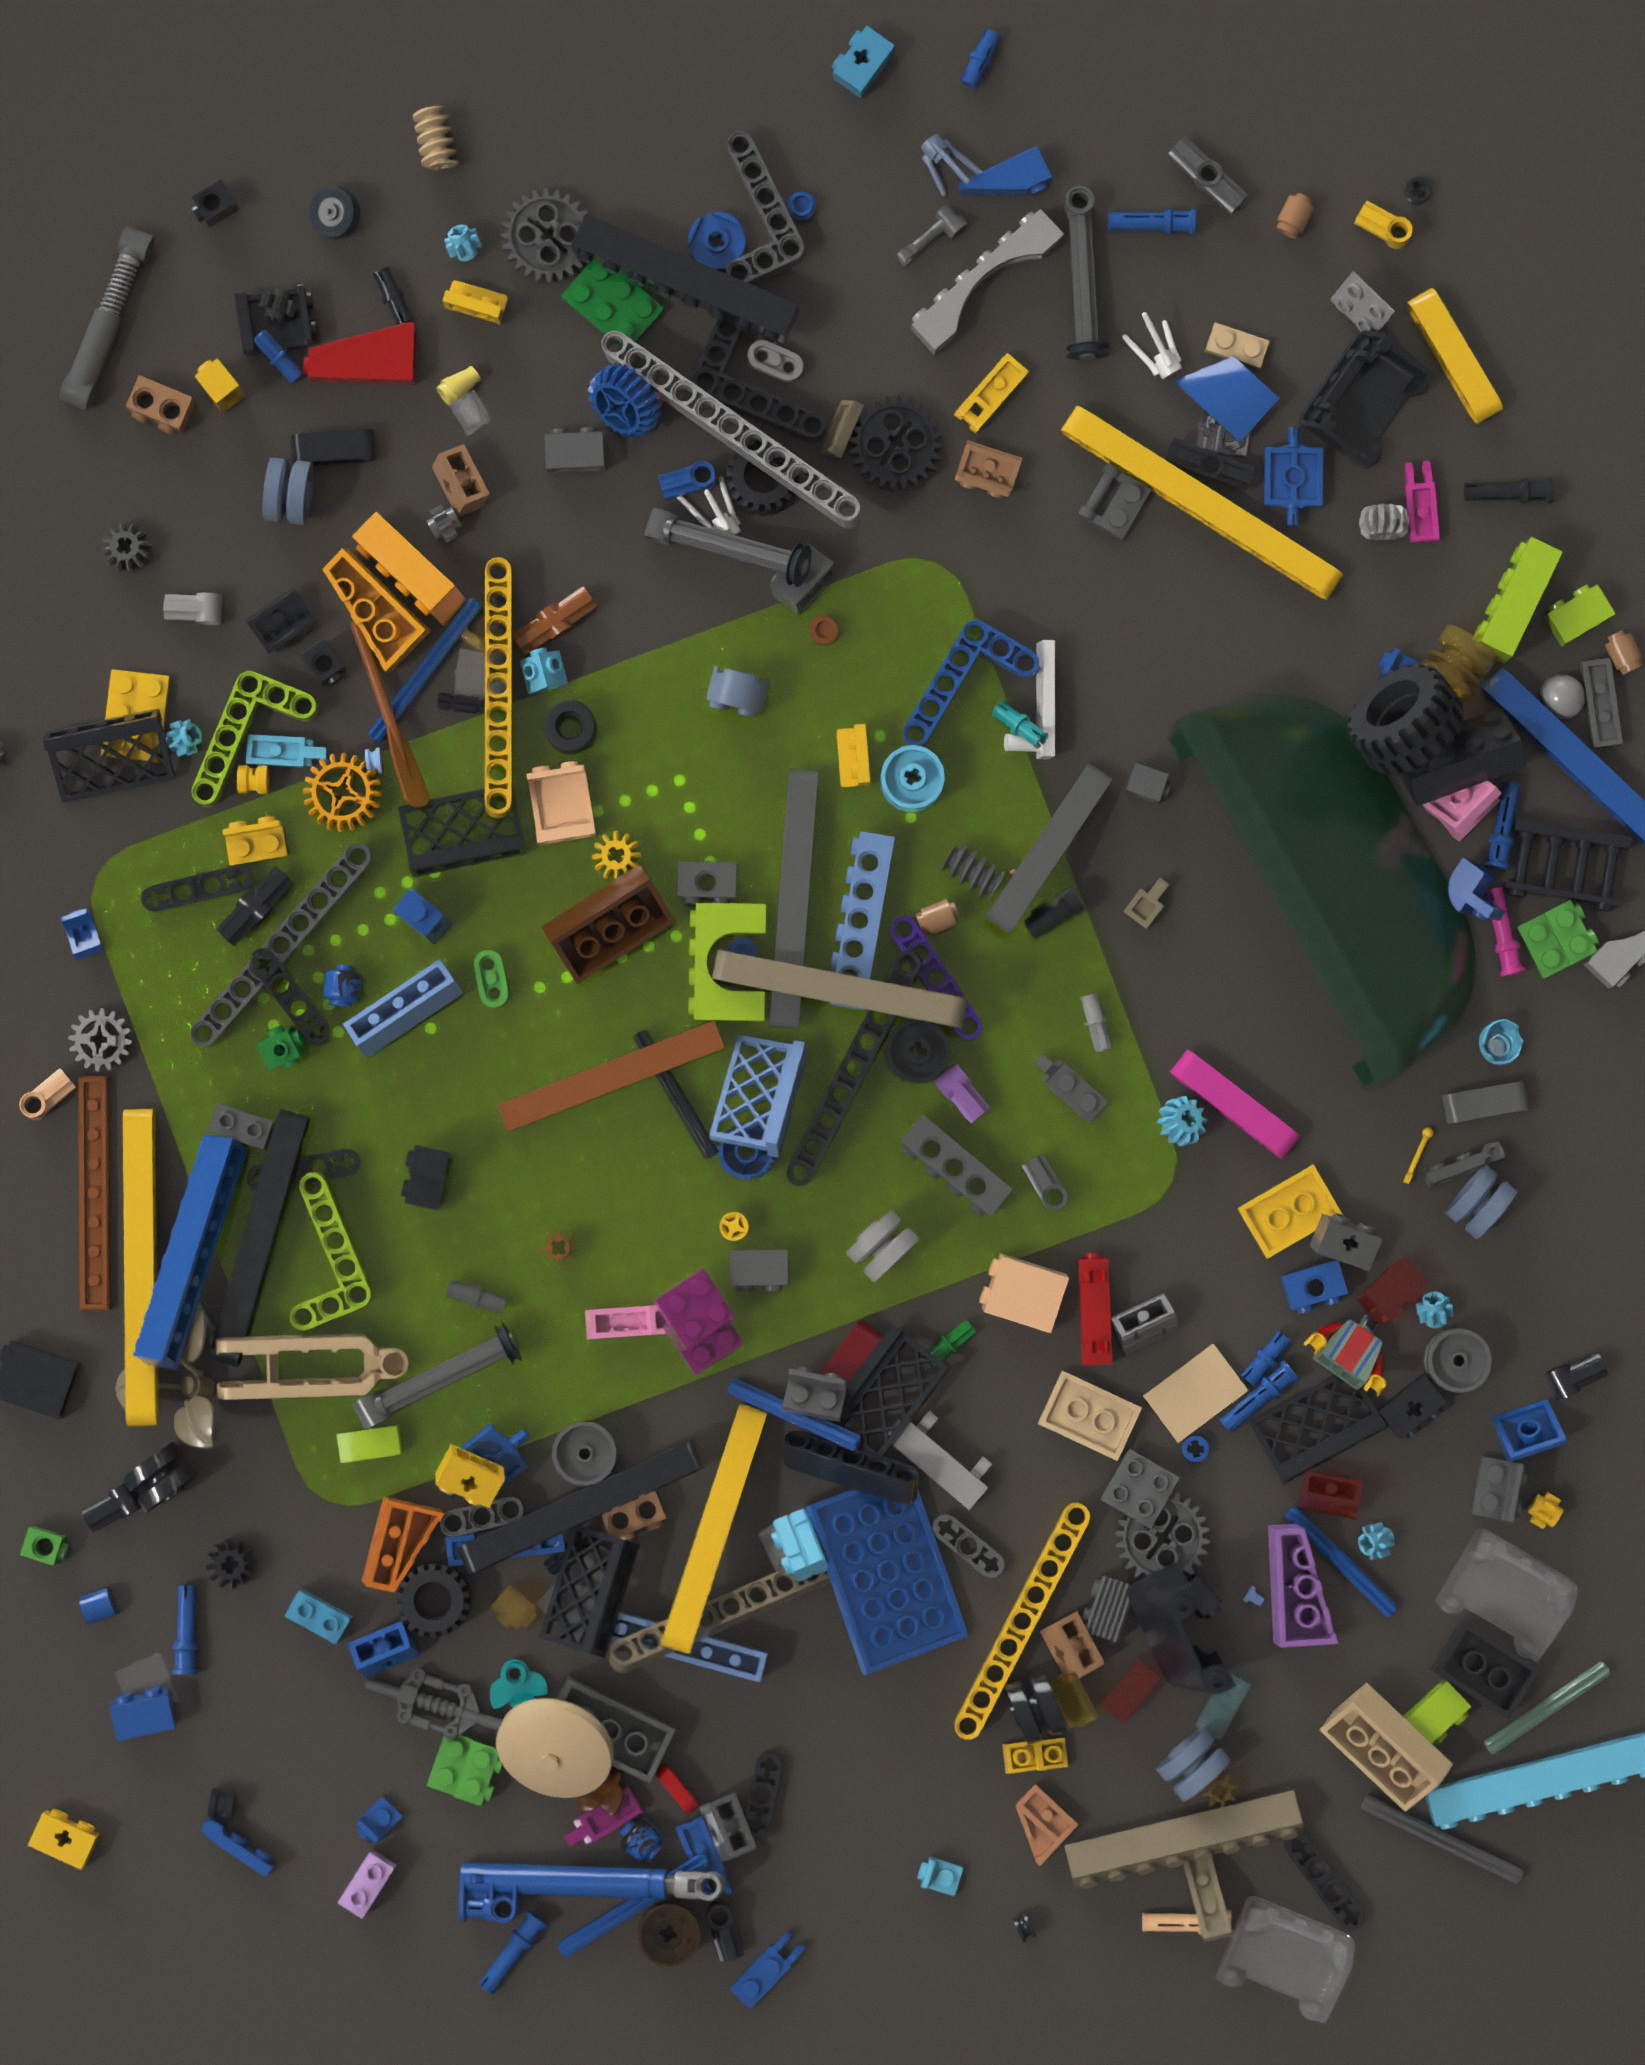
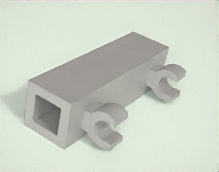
M928 1411L916 1426L910 1422L893 1446L970 1510L988 1488L979 1479L992 1463L982 1456L971 1471H968L926 1435V1432L938 1419L932 1412ZM898 1420L893 1426L899 1425L901 1421Z

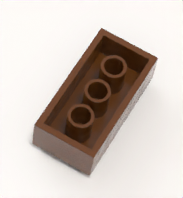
M639 864L542 925L541 929L576 984H579L676 921L650 878Z

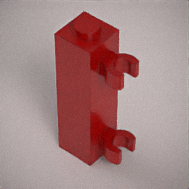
M1084 1253V1259H1078L1082 1365L1112 1364L1108 1258L1102 1259V1253Z

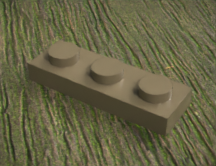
M1212 1857L1204 1861H1196L1195 1859L1184 1861L1183 1866L1203 1941L1208 1942L1232 1936Z

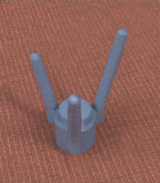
M938 133L927 139L921 146V150L925 153L921 159L928 166L942 196H946L947 193L933 164L934 161L937 165L945 161L967 185L970 183V180L950 158V154L954 155L976 174L983 172L955 149L947 139L943 140Z

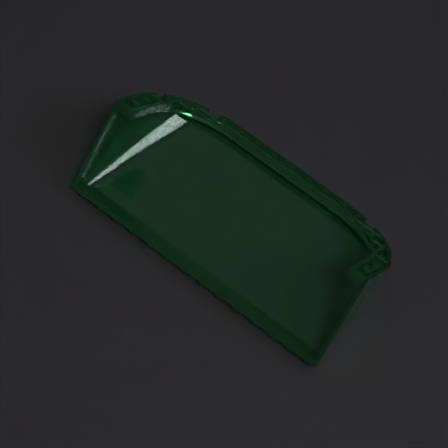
M1281 694L1245 697L1192 712L1175 722L1166 737L1180 762L1193 755L1196 757L1353 1037L1364 1060L1351 1066L1364 1092L1384 1085L1438 1049L1455 1030L1467 1009L1475 981L1476 956L1472 931L1465 913L1457 911L1452 905L1448 892L1449 884L1388 775L1375 771L1349 739V721L1317 702Z

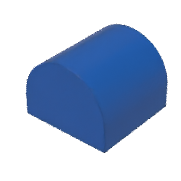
M108 1587L79 1597L80 1607L88 1625L117 1615Z

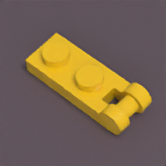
M1007 353L957 409L954 415L960 421L964 419L971 425L969 428L975 434L978 433L1029 374V371ZM975 404L983 410L979 416L971 411Z

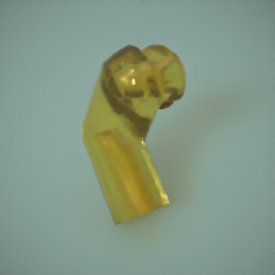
M466 628L460 636V640L477 652L485 653V635L479 636L471 629ZM494 629L491 632L494 636L499 637L503 635V633L497 629Z

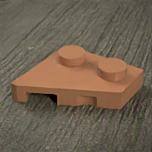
M1035 1783L1015 1804L1035 1861L1041 1866L1078 1826V1823Z

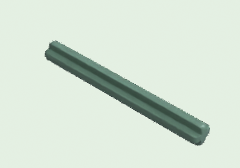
M1602 1661L1597 1663L1487 1738L1484 1744L1491 1754H1496L1610 1676L1611 1672L1607 1665Z

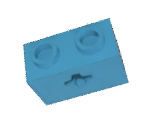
M868 26L862 32L859 30L855 32L849 41L851 48L845 55L841 53L832 65L834 69L833 79L859 98L863 97L895 52L894 44ZM863 56L867 57L866 63L856 64V57L859 59L863 58Z
M303 1588L297 1592L285 1614V1617L335 1645L340 1642L353 1618L352 1615Z

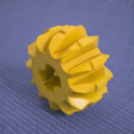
M618 831L613 832L614 841H610L608 836L604 834L602 838L606 845L603 846L597 842L594 844V847L602 851V853L592 854V859L603 860L595 866V869L600 871L607 867L603 874L605 879L610 877L612 871L614 872V878L617 879L620 877L621 871H624L625 874L629 871L627 869L629 866L634 868L638 865L632 859L642 858L641 853L631 852L639 846L637 841L627 846L630 840V835L627 833L623 836L622 841H619ZM614 849L618 853L623 851L625 853V856H621L623 861L617 863L616 860L610 862L609 857H612L610 852Z

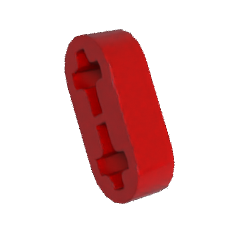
M666 1762L656 1770L655 1775L688 1815L700 1807L697 1799Z

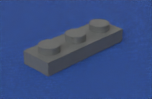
M1611 658L1582 661L1580 666L1592 748L1622 745L1623 739Z

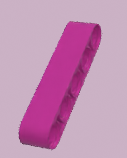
M1188 1049L1169 1072L1179 1082L1282 1160L1301 1137L1291 1127Z

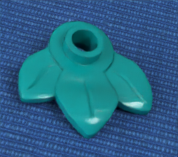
M511 1659L502 1666L501 1677L491 1685L490 1702L493 1709H498L508 1702L514 1708L521 1703L534 1700V1696L548 1694L546 1680L540 1673L530 1671L524 1661ZM513 1668L519 1669L521 1672L520 1678L513 1679L510 1676V1670Z

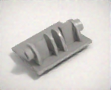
M1354 271L1330 299L1339 311L1357 325L1360 331L1379 332L1390 321L1389 318L1395 312Z

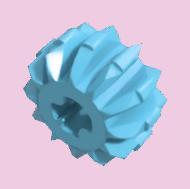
M1180 1096L1176 1099L1172 1098L1158 1111L1162 1118L1158 1119L1156 1123L1163 1125V1130L1160 1134L1168 1135V1143L1176 1142L1177 1146L1183 1147L1196 1143L1199 1140V1136L1206 1132L1202 1125L1206 1124L1208 1120L1201 1116L1205 1108L1200 1107L1197 1109V1100L1191 1099L1188 1101L1187 1096Z

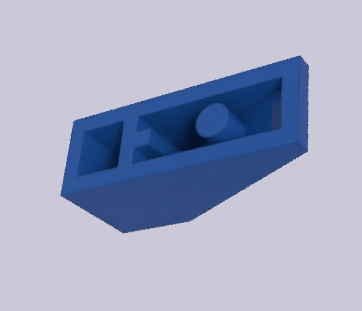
M1036 146L968 178L970 180L968 185L963 181L958 184V191L960 195L1025 196L1032 193L1035 196L1049 188L1048 184L1051 183L1052 176Z

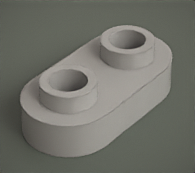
M758 340L749 347L748 361L754 369L784 382H794L801 377L803 362L796 353L766 340ZM765 352L768 358L765 361H760L757 359L758 353ZM792 364L794 370L791 373H787L783 369L784 365Z

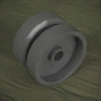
M1452 1328L1440 1331L1430 1339L1424 1349L1423 1365L1425 1374L1434 1385L1444 1391L1464 1393L1475 1390L1485 1382L1491 1371L1492 1356L1489 1346L1481 1336L1471 1330ZM1456 1355L1463 1358V1363L1458 1364V1366L1453 1362Z
M580 1421L568 1425L558 1434L553 1444L552 1459L555 1469L565 1481L577 1487H589L609 1478L617 1465L618 1451L614 1439L605 1428L594 1422ZM584 1448L590 1452V1457L586 1460L579 1457Z

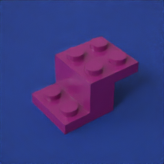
M704 1268L699 1269L653 1300L667 1321V1324L662 1326L694 1376L744 1344L730 1322L735 1318V1315Z

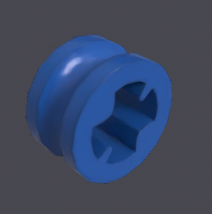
M1194 1435L1184 1440L1182 1453L1189 1461L1199 1462L1208 1455V1443L1202 1437ZM1197 1440L1198 1445L1203 1446V1452H1198L1200 1456L1193 1457V1453L1187 1452L1188 1444L1192 1446L1191 1441Z

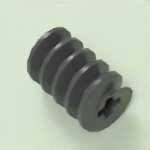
M964 843L959 848L955 845L943 862L940 870L944 871L951 867L949 877L953 878L960 873L959 884L962 885L970 880L968 890L973 891L980 887L978 897L982 898L989 894V901L1004 880L1006 871L1002 870L995 874L997 864L993 863L986 868L987 857L984 856L976 861L977 850L966 854L967 843Z

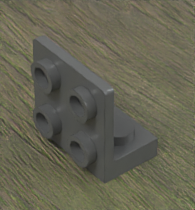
M1481 1456L1471 1514L1513 1523L1514 1517H1519L1522 1500H1518L1519 1489H1524L1526 1484L1527 1471L1523 1470L1524 1465Z

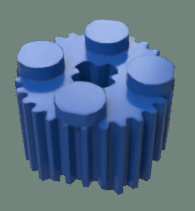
M757 1125L746 1131L749 1138L762 1140L764 1131L762 1128H758ZM731 1126L730 1130H726V1134L733 1132L737 1127ZM719 1142L721 1145L717 1146V1149L720 1150L717 1155L721 1157L718 1159L719 1162H722L721 1167L726 1173H729L730 1177L735 1176L736 1180L741 1178V1181L747 1179L749 1182L751 1178L754 1180L762 1178L768 1173V1169L772 1168L770 1164H774L772 1158L775 1157L768 1156L766 1150L755 1149L754 1156L751 1155L748 1160H743V1155H738V1150L745 1146Z

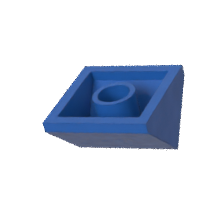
M1548 1399L1492 1417L1507 1461L1512 1462L1567 1443V1439Z

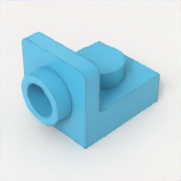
M929 1856L927 1863H921L917 1879L922 1880L921 1888H930L955 1896L963 1867Z

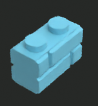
M806 1509L798 1510L789 1516L786 1515L774 1520L773 1525L776 1531L771 1533L777 1550L781 1548L784 1550L786 1557L781 1558L787 1575L793 1574L796 1581L800 1582L812 1577V1575H817L827 1570L828 1563L823 1555Z

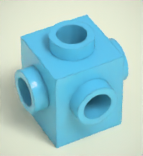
M547 648L535 649L529 652L530 657L520 661L528 695L550 692L568 684L559 650L547 652Z

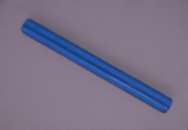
M469 598L390 703L396 722H398L482 610L483 606L474 598ZM382 715L369 731V736L379 743L387 736V728Z
M699 1853L669 1872L668 1875H675L676 1871L704 1872L710 1868L711 1863L704 1853ZM651 1897V1899L628 1898L558 1942L557 1946L560 1953L565 1957H569L659 1899H654V1897Z

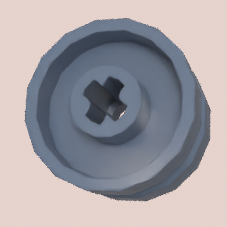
M270 457L264 482L263 520L280 522L286 510L287 519L290 524L306 525L313 496V463L297 460L293 464L290 473L287 459Z
M1486 1164L1471 1177L1445 1210V1214L1455 1223L1463 1221L1472 1212V1215L1465 1224V1231L1475 1239L1480 1238L1499 1220L1518 1192L1507 1181L1499 1183L1490 1192L1489 1190L1497 1180V1173Z
M1204 1728L1197 1730L1181 1741L1156 1767V1771L1165 1781H1172L1179 1777L1173 1786V1791L1183 1802L1206 1787L1231 1761L1222 1748H1215L1205 1754L1213 1745L1214 1739Z

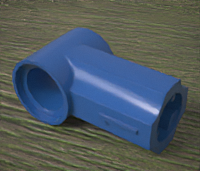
M698 461L692 466L658 475L665 501L697 491L711 490L715 487L718 480L715 469L706 461ZM706 469L711 472V477L707 482L700 483L696 481V475L699 471Z

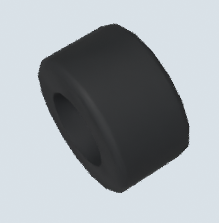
M564 700L555 704L547 712L544 719V732L548 742L557 751L564 754H577L585 751L593 743L597 734V723L592 711L585 704L576 700ZM574 716L580 720L582 729L577 737L566 738L560 733L559 724L563 718Z

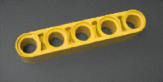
M1430 288L1406 302L1411 317L1473 421L1479 424L1502 411L1503 405L1437 292Z

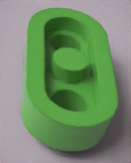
M483 950L474 959V971L479 996L486 1006L499 1008L509 998L504 963L497 952ZM486 960L494 962L492 970L484 969V962ZM493 988H497L500 991V996L497 999H492L489 996V992Z

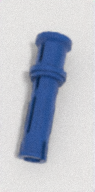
M1171 209L1156 213L1108 212V230H1161L1166 235H1170L1171 232H1190L1191 235H1195L1196 209H1191L1190 212H1175Z
M1503 781L1495 832L1491 834L1488 841L1491 843L1488 860L1484 863V866L1487 868L1501 871L1510 870V865L1508 864L1510 849L1514 847L1515 843L1514 838L1511 836L1521 784L1518 782Z
M1284 1360L1280 1362L1281 1366L1272 1374L1261 1378V1385L1219 1419L1231 1434L1269 1400L1280 1398L1281 1392L1290 1384L1300 1381V1378Z
M178 1585L177 1641H174V1644H172V1649L175 1650V1668L172 1669V1674H198V1670L195 1669V1653L199 1649V1645H197V1642H194L197 1586Z
M527 1910L525 1913L527 1917L517 1930L513 1929L510 1933L511 1940L478 1982L488 1993H495L525 1950L529 1951V1949L533 1948V1941L542 1929H547L549 1926L534 1911Z

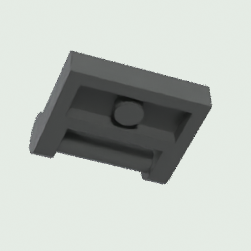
M1106 464L1102 470V473H1104L1085 507L1082 506L1078 515L1107 533L1123 540L1151 489L1122 473L1114 466ZM1115 480L1121 485L1101 517L1095 511L1111 483Z

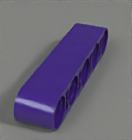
M908 916L897 917L891 925L890 934L900 951H912L915 947H923L928 952V958L923 961V967L918 976L927 991L966 998L916 922ZM901 922L908 923L912 928L911 935L906 938L899 937L895 931V927ZM905 956L906 960L914 970L916 967V961L913 959L912 956ZM932 971L941 972L944 976V983L940 986L931 985L928 981V974ZM967 1001L964 1020H973L977 1026L976 1032L972 1035H966L961 1031V1028L951 1027L960 1039L971 1041L976 1039L981 1033L982 1022Z

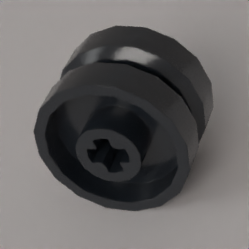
M918 1019L907 1020L898 1025L888 1038L885 1049L887 1064L892 1073L903 1082L914 1085L929 1083L939 1077L947 1066L950 1056L949 1040L944 1031L933 1022ZM914 1047H920L923 1050V1055L921 1054L920 1058H916L912 1053Z
M175 1442L168 1444L122 1478V1482L130 1492L138 1491L148 1484L149 1488L141 1493L137 1500L145 1513L175 1497L185 1489L184 1486L198 1476V1473L190 1463H183L174 1470L170 1468L183 1455Z
M1043 1670L1029 1675L1028 1682L1033 1693L1032 1695H1027L1023 1683L1019 1680L1005 1685L1011 1701L1009 1704L1018 1729H1022L1028 1746L1038 1743L1043 1739L1038 1723L1040 1721H1044L1048 1733L1052 1736L1067 1731Z

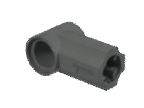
M1044 1154L1035 1157L1021 1166L1047 1210L1058 1212L1066 1206L1067 1192L1061 1185ZM1052 1190L1059 1191L1063 1196L1062 1203L1057 1206L1050 1205L1046 1200L1047 1193Z

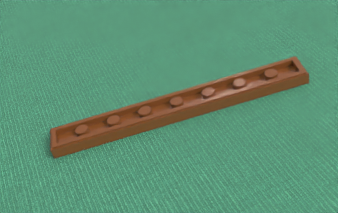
M714 1020L497 1104L506 1130L510 1132L720 1051L726 1047L717 1023Z
M85 1076L78 1077L80 1310H110L109 1077Z

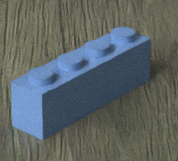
M439 959L343 1023V1026L357 1048L368 1058L462 995L464 991L449 968Z

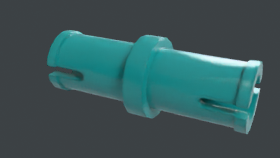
M1005 701L999 702L1002 708L996 705L992 712L993 717L1011 728L1012 734L1015 736L1020 735L1036 749L1046 742L1048 733L1033 724L1029 716L1024 713H1018Z

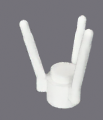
M1143 312L1142 317L1160 354L1154 357L1156 363L1154 364L1127 335H1123L1122 338L1150 368L1154 376L1160 374L1161 378L1165 379L1182 369L1179 363L1182 360L1176 350L1168 322L1166 320L1162 322L1169 349L1166 350L1148 314Z
M722 476L718 480L729 515L727 512L724 514L721 512L709 490L704 491L708 502L717 518L712 520L714 526L683 496L677 497L704 527L732 535L741 532L738 527L741 522L736 516L728 488Z

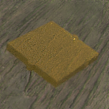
M1076 1671L1067 1675L1061 1673L1057 1678L1048 1681L1053 1696L1070 1728L1079 1725L1085 1727L1089 1722L1099 1718Z

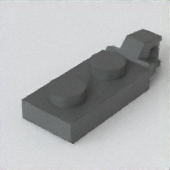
M1043 1054L1035 1061L1034 1064L1045 1073L1041 1078L1046 1083L1045 1086L1086 1123L1089 1124L1108 1103L1106 1099L1066 1063L1058 1059L1053 1064Z
M1499 1141L1485 1144L1482 1152L1474 1155L1473 1152H1469L1456 1158V1163L1447 1166L1444 1162L1431 1167L1425 1181L1428 1188L1432 1190L1473 1174L1485 1164L1489 1166L1505 1160L1504 1151Z

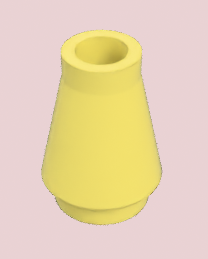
M470 366L461 372L440 381L441 384L436 389L444 402L451 406L454 403L458 404L481 378L478 372Z

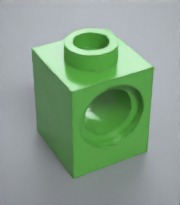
M30 1526L20 1555L49 1565H57L59 1560L64 1561L69 1547V1544L65 1543L67 1536L36 1526ZM43 1538L49 1539L53 1544V1550L49 1555L43 1554L40 1551L39 1544Z

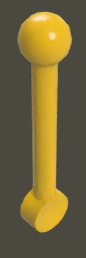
M1426 1127L1422 1131L1423 1138L1403 1180L1406 1184L1410 1183L1426 1143L1434 1134L1433 1129L1430 1127Z

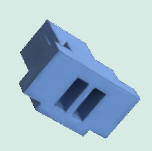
M1252 1586L1243 1601L1247 1603L1250 1600L1254 1604L1261 1606L1265 1599L1256 1593V1588Z

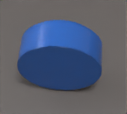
M738 938L730 945L729 952L758 957L757 946L751 939Z

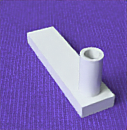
M1042 640L1036 644V654L1039 658V666L1036 672V726L1048 733V738L1044 744H1041L1040 748L1036 749L1020 735L1015 736L1014 734L1006 733L1004 749L1005 751L1036 752V759H1050L1055 756V640Z

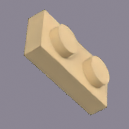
M1214 323L1205 352L1225 359L1234 356L1243 365L1260 370L1269 340Z

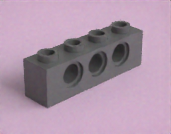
M923 1114L900 1141L904 1146L901 1151L913 1161L917 1157L926 1164L923 1169L936 1180L940 1176L949 1183L946 1188L957 1198L964 1195L971 1201L969 1207L980 1217H983L984 1214L990 1217L1013 1190ZM928 1141L937 1142L940 1146L939 1155L934 1158L926 1156L923 1151L924 1144ZM958 1160L961 1162L963 1170L959 1176H951L947 1173L946 1164L948 1161ZM974 1178H979L985 1183V1191L981 1195H974L969 1191V1182Z

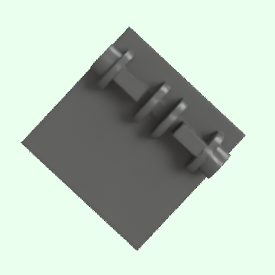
M1129 1449L1100 1500L1151 1529L1180 1477Z

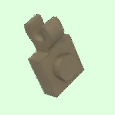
M1160 877L1148 893L1140 889L1123 912L1147 929L1164 907L1157 900L1169 884Z

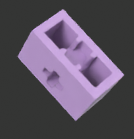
M372 1849L341 1896L338 1904L363 1919L397 1864Z

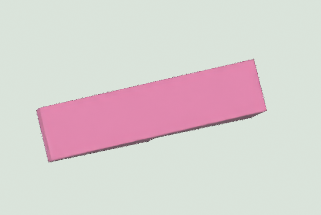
M656 1305L585 1310L587 1339L666 1334L662 1326L667 1324V1321Z

